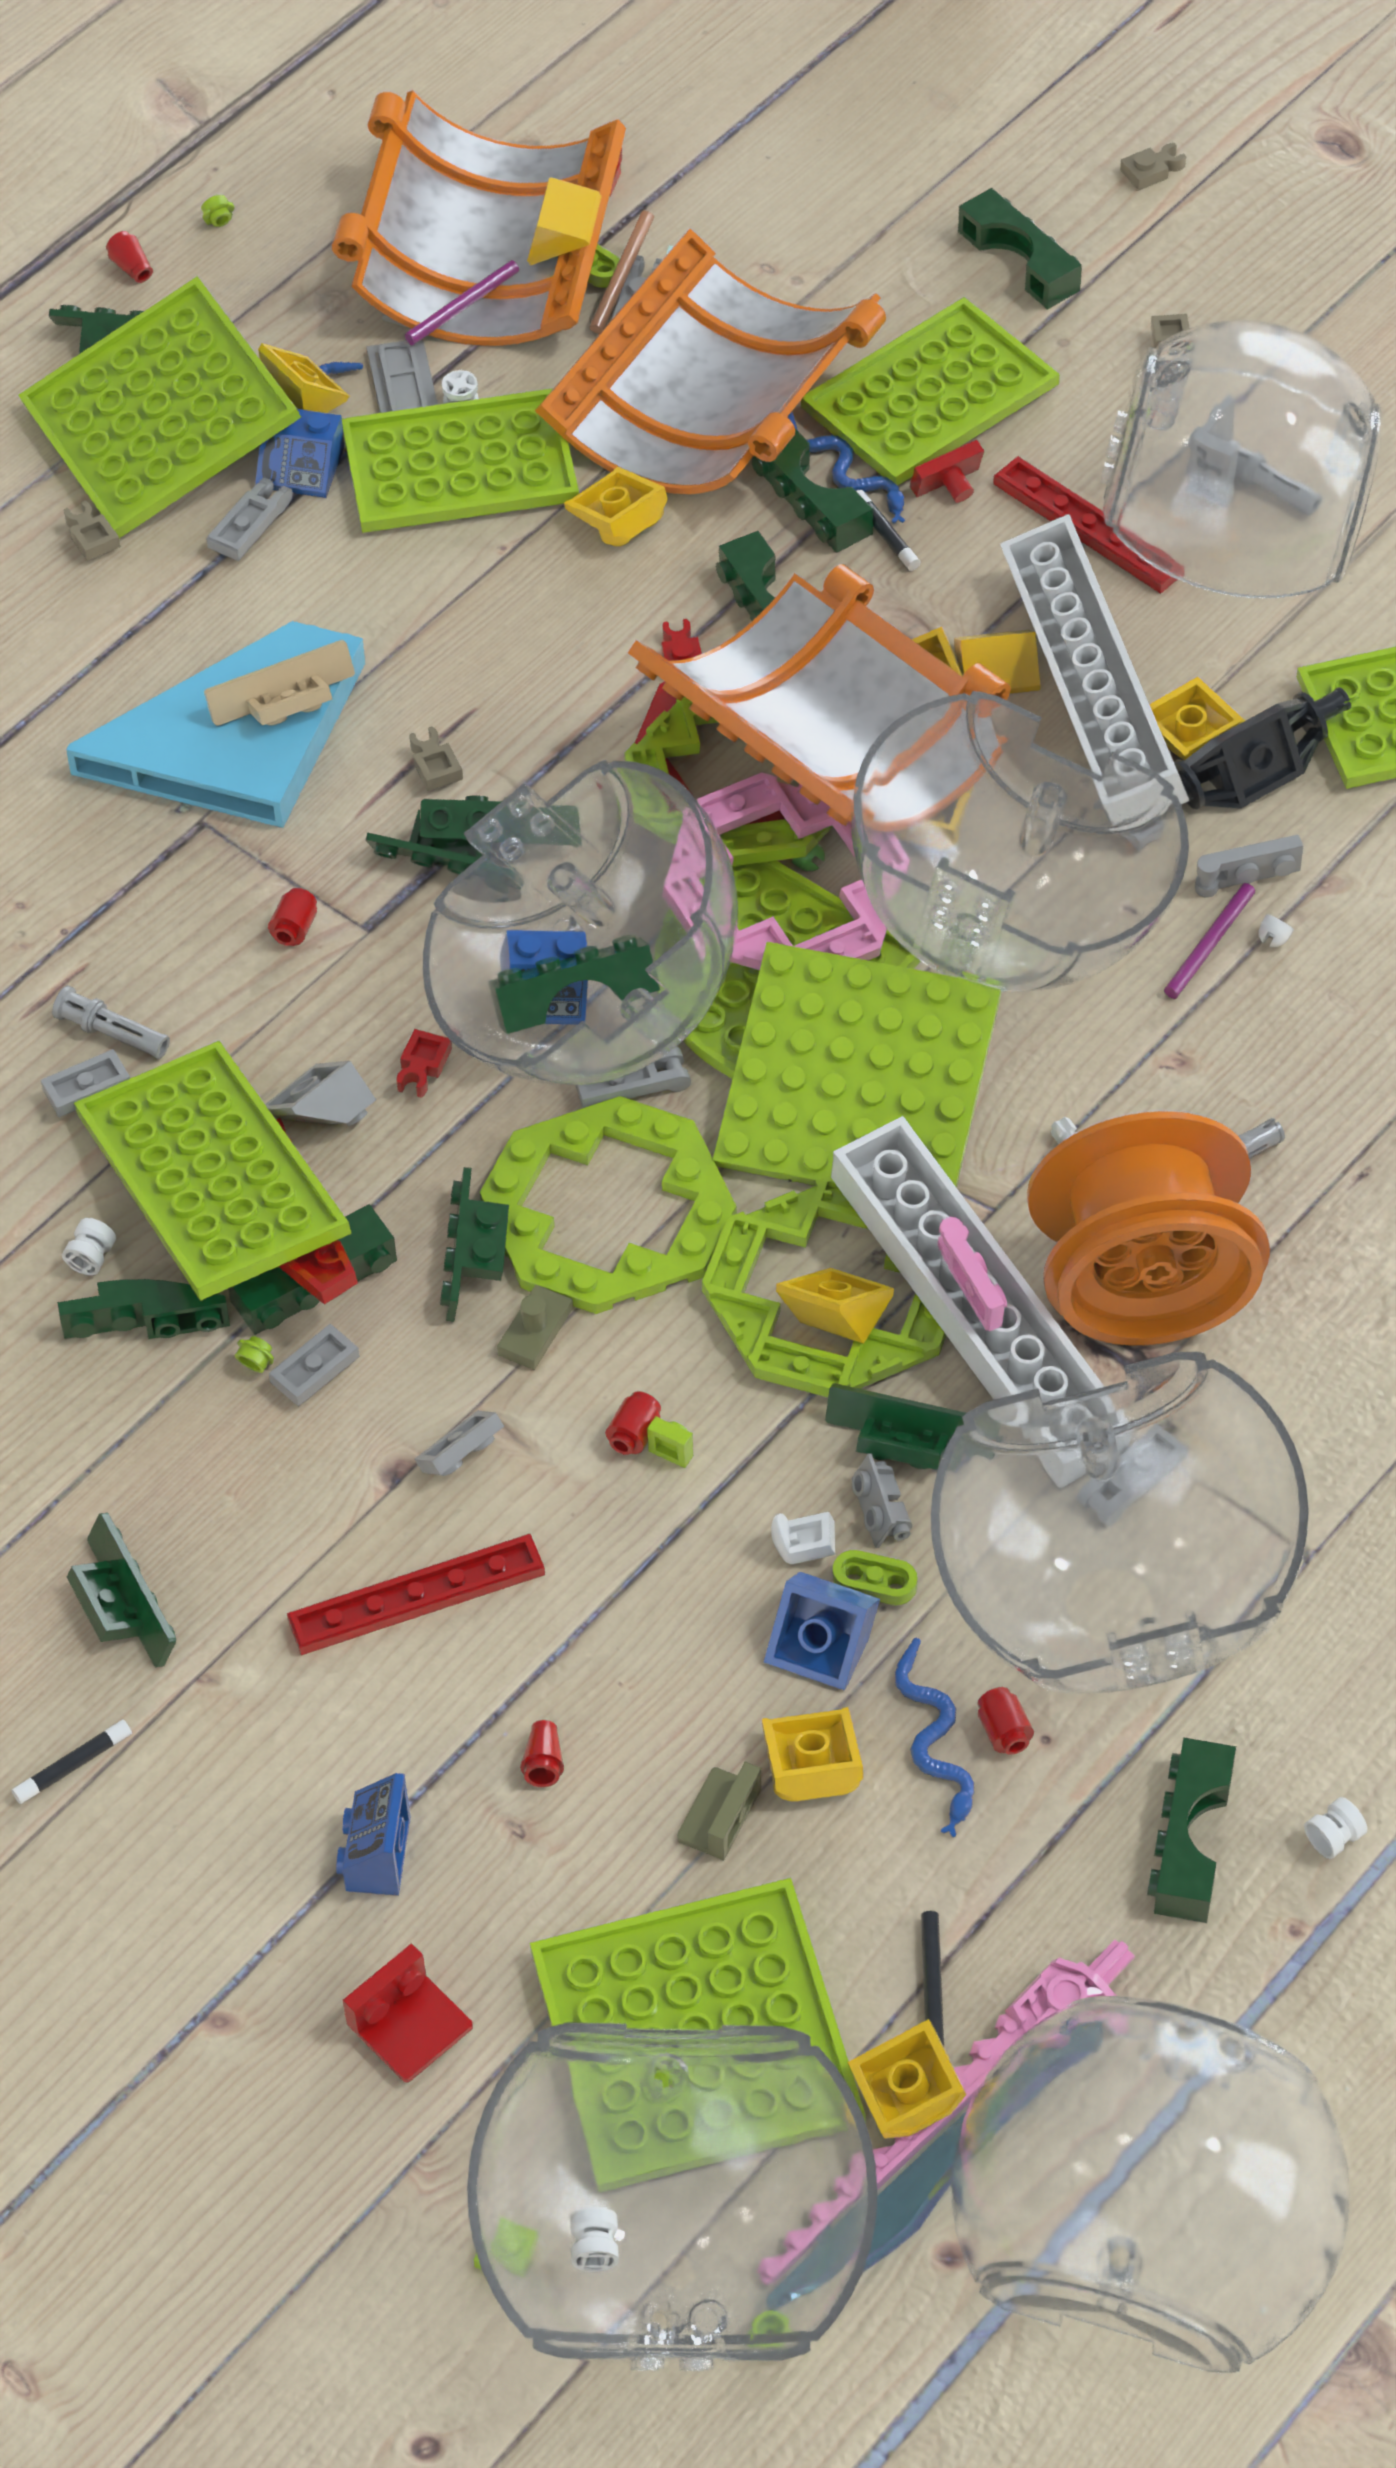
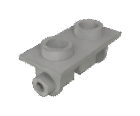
M867 1454L852 1477V1489L854 1494L858 1496L864 1514L865 1527L870 1531L875 1548H879L887 1536H894V1539L898 1541L908 1538L911 1534L912 1523L904 1502H889V1500H898L901 1495L892 1467L887 1466L886 1462L883 1461L875 1463L872 1454Z

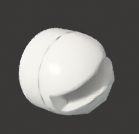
M1266 914L1258 930L1259 938L1264 943L1271 936L1273 939L1270 947H1279L1289 939L1294 929L1280 919Z

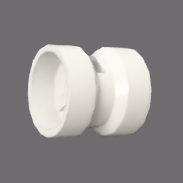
M84 1218L80 1220L74 1231L75 1240L68 1242L62 1253V1258L71 1269L84 1275H96L104 1263L103 1254L110 1252L116 1241V1234L103 1222L92 1218Z
M1343 1797L1328 1805L1327 1812L1324 1815L1317 1814L1304 1824L1305 1833L1311 1844L1321 1855L1328 1859H1332L1342 1852L1346 1842H1355L1367 1833V1825L1362 1814L1352 1802Z
M588 2207L574 2212L570 2217L571 2235L576 2238V2242L571 2247L572 2265L576 2269L587 2272H602L615 2267L619 2263L618 2245L613 2241V2237L618 2232L617 2214L610 2209L601 2207Z

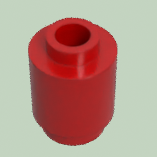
M293 888L281 897L268 924L270 934L278 943L286 946H296L303 943L317 915V900L312 893L302 888Z
M641 1391L633 1392L631 1396L626 1397L605 1431L610 1446L618 1453L624 1455L641 1453L648 1442L647 1428L655 1416L661 1418L660 1403L650 1394Z
M997 1687L984 1693L977 1702L979 1707L977 1714L994 1750L1008 1755H1014L1025 1750L1030 1743L1029 1741L1034 1736V1730L1017 1695L1010 1693V1690L1006 1687Z

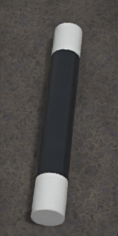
M857 490L856 492L873 508V527L909 571L916 570L920 566L921 561L863 490Z
M123 1719L11 1789L15 1799L19 1804L29 1800L132 1734L130 1727Z

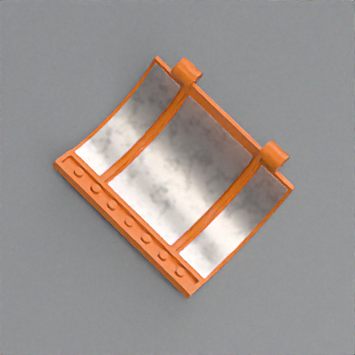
M413 90L407 92L405 102L399 95L392 92L378 94L374 100L369 117L368 130L373 136L382 139V143L361 215L346 213L341 216L332 243V251L338 258L348 262L358 261L351 287L377 310L412 329L501 266L513 260L519 267L517 274L430 333L429 336L461 344L502 346L534 341L561 330H568L576 325L579 320L626 127L621 121L616 119L590 131L588 138L580 141L550 146L520 145L494 140L464 129L432 109ZM549 177L598 191L601 195V200L590 245L530 265L527 262Z
M690 228L541 402L535 412L574 448L610 472L614 471L616 467H621L665 487L667 493L701 494L714 491L733 481L754 455L766 462H772L777 458L795 435V427L787 417L846 343L857 348L865 347L886 322V313L877 303L881 297L875 293L868 299L861 300L858 304L834 309L811 308L780 300L753 287L728 270L713 257L716 252Z
M840 564L830 571L824 581L822 592L794 573L775 599L750 624L723 644L704 654L679 661H668L655 650L637 640L627 652L639 661L635 667L637 670L652 680H655L657 676L664 680L666 683L662 688L680 701L685 696L693 702L689 707L691 711L706 721H709L711 717L718 721L720 724L716 729L733 742H736L738 738L747 743L743 749L746 753L761 763L768 759L774 764L771 771L789 784H791L793 779L802 785L799 790L800 794L816 805L822 800L830 807L827 814L844 826L850 821L873 832H891L910 827L927 819L966 791L992 765L1015 736L1014 733L988 715V713H994L999 710L1007 701L1011 690L1010 685L980 663L971 666L963 676L948 667L866 607L874 593L873 585L844 564Z

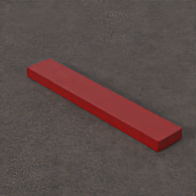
M1017 456L994 475L993 484L1050 522L1069 514L1082 543L1160 594L1185 574L1186 565L1021 457Z
M531 1533L289 1612L287 1613V1619L302 1656L544 1576L545 1567Z

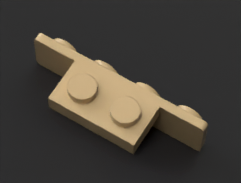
M339 640L210 687L204 691L212 722L216 726L249 714L261 725H276L284 722L289 715L300 711H315L322 706V703L333 700L329 685L354 676L355 671L347 643L344 640Z

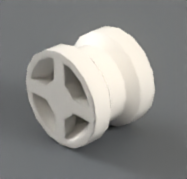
M463 370L448 373L442 380L443 404L479 399L477 393L478 383L474 374Z

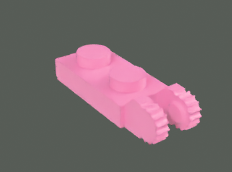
M956 1216L942 1219L939 1227L941 1237L938 1238V1247L950 1272L985 1330L992 1331L1001 1327L1004 1308L1007 1307V1300L1002 1288L998 1284H992L987 1275V1267L983 1257L979 1252L974 1253L967 1242L969 1231L963 1225V1222L957 1219Z

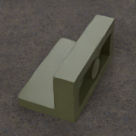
M744 1762L738 1775L718 1767L712 1768L677 1834L678 1842L725 1860L761 1791V1768Z

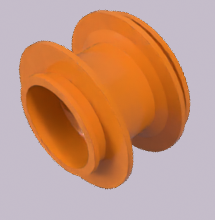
M1174 1111L1143 1112L1113 1118L1090 1126L1061 1142L1042 1159L1030 1178L1027 1189V1203L1035 1225L1047 1237L1057 1242L1044 1266V1287L1051 1305L1074 1329L1093 1339L1112 1344H1162L1182 1340L1208 1331L1230 1319L1249 1303L1262 1282L1263 1274L1269 1262L1270 1245L1265 1227L1259 1218L1249 1209L1238 1204L1247 1190L1251 1177L1248 1151L1239 1136L1225 1125L1200 1115Z

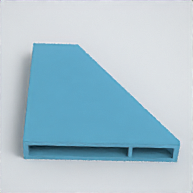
M292 621L70 743L66 751L71 775L283 828L365 665L363 638ZM339 640H344L347 643L355 674L350 678L329 685L333 700L322 703L319 709L311 712H297L287 716L284 722L276 725H261L251 714L219 726L212 722L204 695L206 689Z

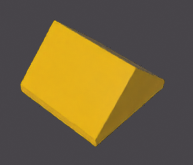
M549 177L527 262L530 265H534L590 245L601 200L600 193L593 189Z
M261 343L258 348L259 359L297 409L328 413L344 404L350 397L307 356Z
M1019 630L954 638L957 661L962 675L971 666L980 663L1010 685V694L1040 690L1036 632Z
M827 1268L776 1283V1292L800 1323L863 1344L891 1301L894 1293V1288L833 1268Z

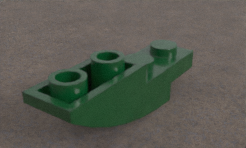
M124 1279L97 1282L99 1296L58 1302L64 1339L74 1337L86 1338L93 1334L111 1331H129L146 1326L148 1339L172 1338L179 1334L197 1331L210 1332L218 1328L230 1326L226 1297L217 1293L200 1301L190 1284L166 1280Z

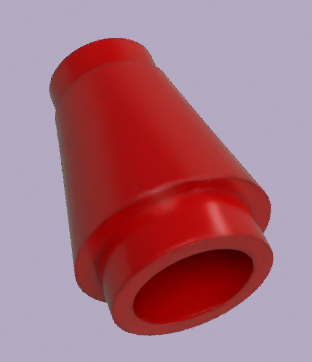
M121 231L114 234L106 244L108 258L137 283H143L152 276L153 269L135 235L129 234L127 231Z
M538 1720L532 1724L520 1764V1770L524 1774L525 1780L535 1787H550L556 1784L564 1772L557 1725L549 1720Z

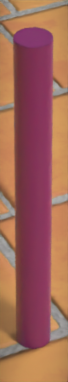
M510 260L404 334L406 341L412 346L517 274L519 272L517 263Z
M1243 883L1164 988V992L1169 998L1176 999L1253 897L1256 891L1251 884Z

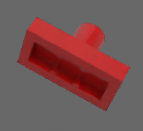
M975 440L915 467L909 487L917 498L945 485L956 503L965 501L974 493V489L965 476L979 470L984 449L978 440Z

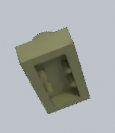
M535 1285L529 1296L522 1300L521 1309L497 1345L498 1356L535 1370L573 1310L572 1299Z

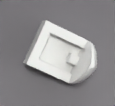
M830 1512L789 1521L782 1513L777 1514L773 1518L771 1526L772 1540L785 1562L797 1564L835 1555V1523Z

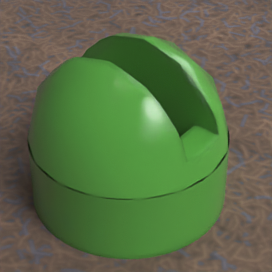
M817 843L806 857L794 858L791 863L806 872H813L818 870L819 867L811 861L816 856L824 862V850Z

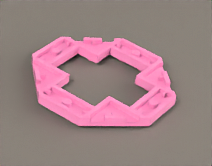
M761 772L694 800L672 871L666 883L664 896L703 954L760 970L766 942L793 945L774 917L740 931L738 930L704 879L732 867L734 858L719 835L779 810L799 839L833 825L868 876L840 889L839 898L854 921L797 944L794 947L871 960L880 954L908 860L889 832H873L850 821L844 826L827 814L830 807L822 800L816 805L800 794L801 784L795 787L777 782L776 776Z

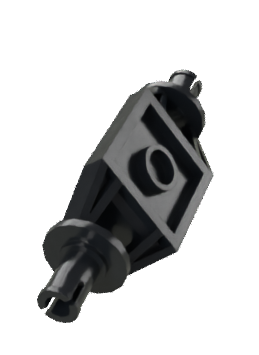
M1338 687L1333 692L1316 701L1307 693L1299 692L1293 696L1292 700L1277 703L1213 738L1186 760L1177 759L1174 761L1189 801L1186 803L1196 810L1203 806L1241 809L1304 774L1319 742L1328 736L1326 721L1351 708L1350 702L1344 703L1350 700L1345 690ZM1302 727L1306 733L1297 744L1294 732ZM1210 781L1216 789L1203 791L1201 784Z

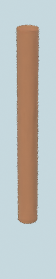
M649 211L641 212L589 326L590 330L597 334H600L605 328L654 220V215Z

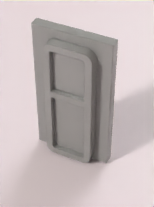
M423 339L413 346L406 340L366 346L380 413L438 405Z

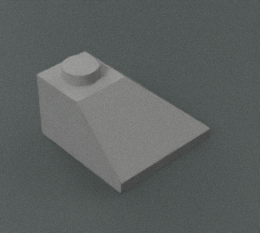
M340 1061L315 1064L265 1105L275 1119L281 1118L284 1120L328 1125L347 1124V1126H350L367 1115L366 1108L376 1099L352 1062Z

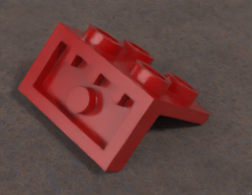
M412 1943L342 2000L347 2025L404 2083L412 2081L473 2029L472 2020L426 1976L424 1955Z

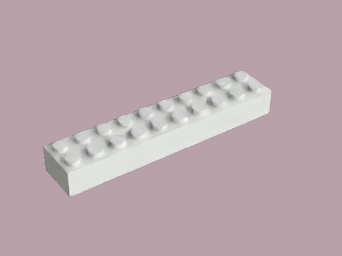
M1065 515L1000 543L1117 831L1188 802L1189 798L1070 515Z
M902 1116L833 1152L832 1180L1056 1486L1060 1488L1112 1460L1130 1446L1134 1425L906 1119ZM956 1216L967 1227L969 1231L967 1239L969 1246L974 1253L979 1252L987 1267L989 1279L993 1285L998 1284L1005 1294L1007 1307L1004 1308L1002 1326L992 1331L985 1330L941 1255V1250L938 1247V1238L941 1237L939 1227L942 1219L944 1220L946 1217Z

